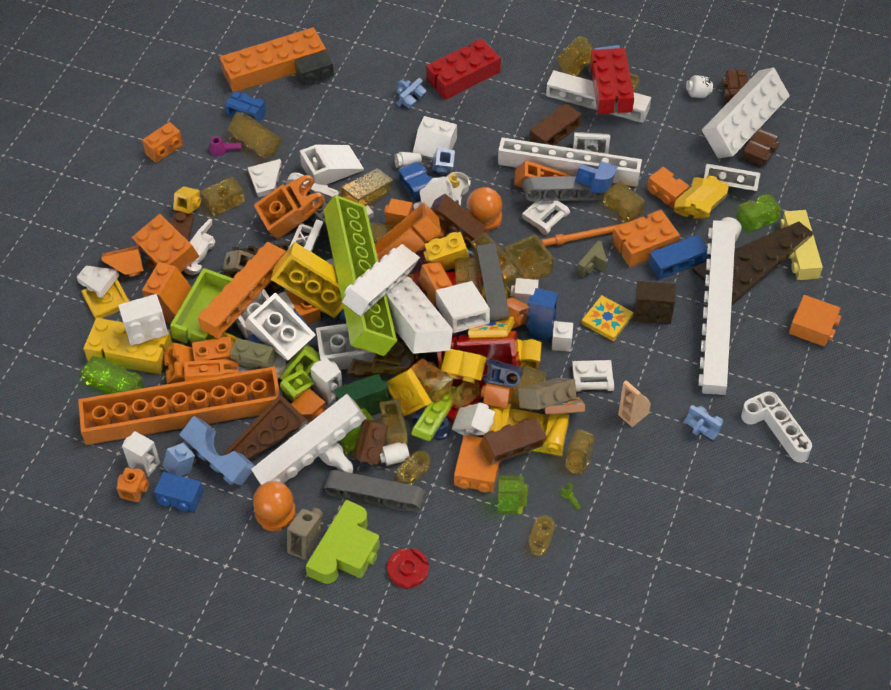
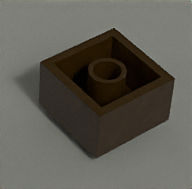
M637 281L633 321L662 325L671 324L675 305L676 284Z

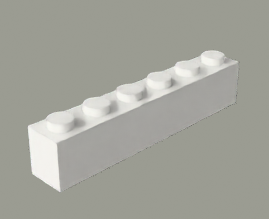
M553 71L547 83L546 96L597 110L593 81ZM634 93L633 112L617 113L618 99H615L614 113L611 114L644 123L650 109L651 97Z
M403 244L397 249L393 248L388 256L384 255L380 262H376L371 270L368 269L362 277L357 278L353 285L350 284L344 291L346 296L342 302L362 316L413 270L420 257Z
M346 394L251 470L261 485L267 481L284 483L288 479L295 477L302 468L310 465L321 453L328 451L330 446L343 439L349 431L361 425L366 417L355 401Z

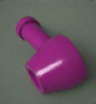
M217 136L213 137L209 144L210 154L216 157L224 155L227 150H242L241 142L225 144Z

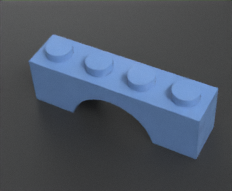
M193 416L179 434L184 439L183 443L190 449H196L198 451L196 455L204 461L208 460L211 463L210 467L214 471L224 474L223 479L231 485L235 483L242 486L253 472L251 469L255 465L243 454L235 451L220 456L214 447L216 431L204 420Z

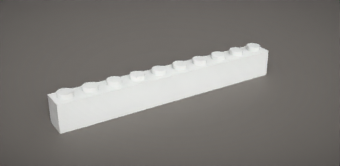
M713 220V228H709L708 239H712V243H708L707 254H711V259H707L706 270H710V275H706L705 286H709V290L705 291L704 302H708V306L704 307L703 319H707V322L702 326V335H706V338L701 342V352H705L704 357L700 358V369H703V374H699V386H702L703 394L726 395L736 222Z

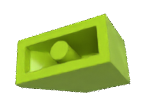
M305 344L290 358L280 375V379L283 380L301 369L308 375L313 364L319 361V353L308 344Z
M301 369L283 379L279 389L285 398L292 403L308 389H311L315 382Z

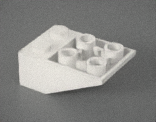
M314 145L300 150L303 169L307 175L312 176L314 183L319 185H327L364 171L349 145Z

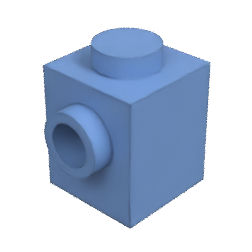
M437 148L433 155L432 171L439 175L449 174L453 168L455 150Z
M184 443L167 449L162 466L168 473L183 476L190 473L195 455Z

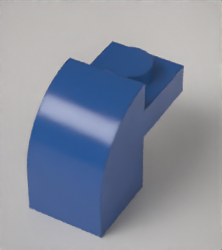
M603 161L600 162L598 169L580 164L575 182L590 186V192H606L612 186L618 166Z

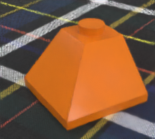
M138 246L102 253L101 258L103 262L125 275L129 274L130 277L141 274L140 271H143Z

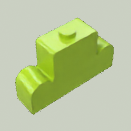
M348 500L344 502L306 564L307 576L325 584H330L337 579L338 569L358 578L363 577L369 565L374 564L377 558V551L380 548L379 535L366 530L368 521L365 508Z

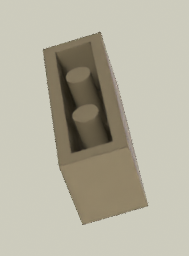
M554 378L518 388L520 408L538 410L577 398L575 379Z

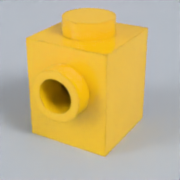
M183 186L174 193L173 210L190 214L201 204L200 190Z

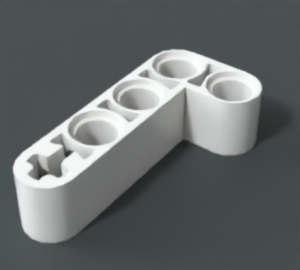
M764 392L748 399L744 403L741 418L745 423L755 424L765 420L794 461L802 463L808 459L812 443L775 393Z

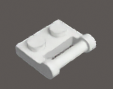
M535 201L522 213V218L538 228L543 235H547L559 220L570 214V210L559 201ZM556 209L558 212L547 223H544L543 220Z
M611 360L572 361L576 392L601 389L614 391ZM581 381H606V382H581Z

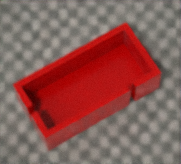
M481 38L469 44V47L465 46L426 65V80L434 89L437 88V92L447 100L500 73L501 57Z
M625 48L591 50L590 70L598 114L614 113L615 99H618L617 113L633 112L634 92Z
M510 331L507 337L469 338L468 334H460V337L457 338V335H452L450 349L486 357L482 378L487 373V360H498L520 367L519 351H517V331ZM437 351L440 380H455L446 377V373L441 371L445 351ZM509 373V374H508L509 377H511V376H517V375L514 374V373Z

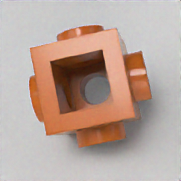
M125 468L117 481L116 489L119 497L139 503L143 492H146L148 489L149 481H147L145 472L138 468Z

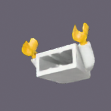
M452 174L450 178L444 176L432 178L420 190L421 201L413 205L414 210L423 202L431 208L434 200L443 194H447L455 201L453 188L459 187L460 181L457 180L458 176Z

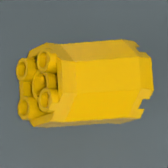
M707 176L706 178L695 177L693 178L692 186L675 200L673 212L683 217L694 215L693 219H707L710 216V211L726 198L729 184L718 181L715 176Z

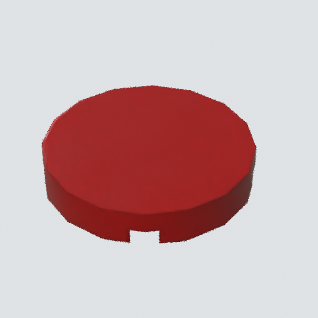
M400 549L393 553L388 560V576L393 584L400 588H415L421 585L428 577V559L417 549Z

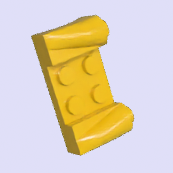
M511 404L508 405L507 409L490 406V410L494 411L495 414L493 425L489 431L494 430L495 432L508 424L515 425L523 419L528 418L530 420L536 417L547 439L542 447L531 451L562 456L570 414L545 415L512 409Z

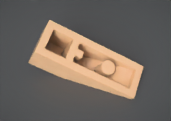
M624 381L618 415L633 427L649 414L651 403L628 381Z

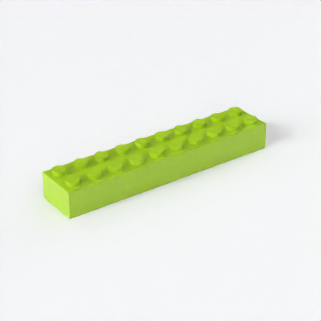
M334 195L323 211L341 299L343 301L346 296L344 294L346 288L350 284L353 285L358 277H362L368 269L371 270L373 265L379 261L366 206ZM386 294L362 316L343 303L351 346L385 356L397 342Z

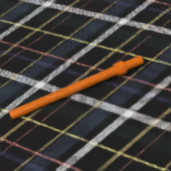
M622 224L568 235L558 234L552 238L542 239L541 245L542 247L555 244L559 246L564 245L565 242L613 233V228Z

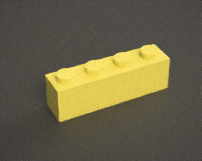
M806 210L785 211L783 219H780V229L800 221L812 231ZM812 236L789 256V259L792 260V272L796 274L797 280L819 279L823 267L814 236Z

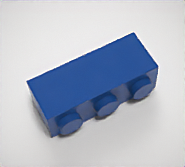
M699 235L687 237L680 242L671 243L667 247L651 252L648 265L660 280L706 262L709 255L707 254L708 247Z
M535 288L534 294L529 296L527 304L529 306L527 312L528 320L526 328L529 329L528 337L551 342L554 321H556L558 293Z

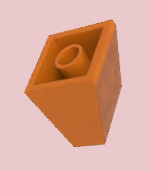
M158 262L142 292L144 297L157 294L164 320L171 324L192 287L176 266Z

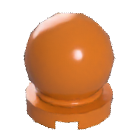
M481 187L472 191L467 199V211L486 226L483 233H489L490 230L499 228L502 223V200L496 190L489 187Z
M267 481L257 488L253 495V507L255 509V518L262 525V528L271 532L281 531L283 527H286L289 523L291 524L296 516V508L291 490L279 481Z

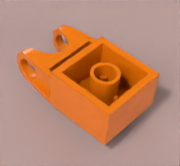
M304 175L285 186L282 184L254 204L267 230L275 238L279 239L323 205L325 198L321 193L306 196L314 184L312 176Z

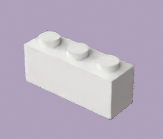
M707 164L704 178L715 176L718 181L728 183L730 187L757 191L760 173Z

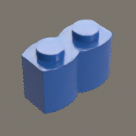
M416 161L398 169L399 180L407 189L412 199L415 201L420 199V190L432 179L431 176L427 175L425 167Z

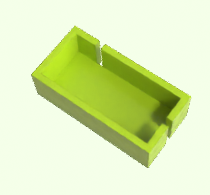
M203 268L170 324L171 337L184 343L190 341L191 345L194 342L213 339L214 336L200 329L198 316L233 278Z

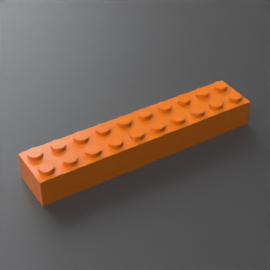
M276 367L78 399L81 434L85 445L124 439L131 436L134 431L141 435L182 429L185 428L193 416L204 420L207 424L261 415L280 395Z

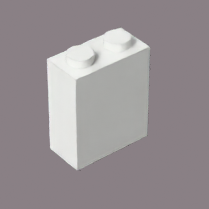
M472 281L436 290V306L453 329V333L490 323V308Z

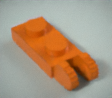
M221 359L183 362L185 381L239 372L236 370L239 368V364L235 360Z

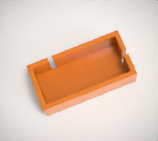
M425 202L375 243L379 262L384 255L388 256L393 248L397 249L401 244L413 253H416L425 248L427 241L429 242L440 235L439 217Z

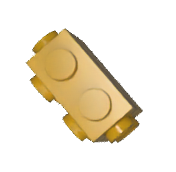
M453 232L448 234L447 237L435 238L425 244L427 250L424 251L426 261L428 263L439 261L444 271L471 263L461 232Z

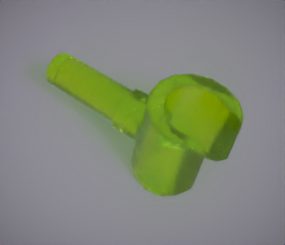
M567 482L568 490L560 486L562 497L569 498L576 509L580 510L582 507L573 495L572 484Z

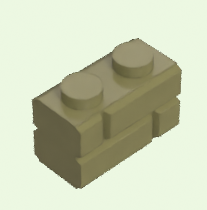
M238 338L230 353L231 359L235 360L239 367L251 370L273 367L276 361L274 347Z

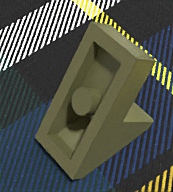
M598 240L578 263L577 276L584 278L594 268L606 273L607 260L601 241Z

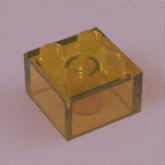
M536 234L503 247V262L515 279L538 280L553 273L554 258Z

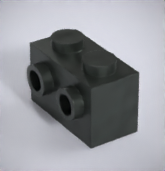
M326 51L294 60L295 71L302 86L334 76L333 63Z

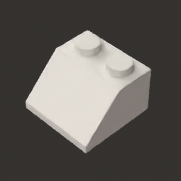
M424 116L418 128L413 153H420L421 157L433 160V155L437 148L452 150L457 140V124Z
M574 132L573 149L608 154L610 134Z

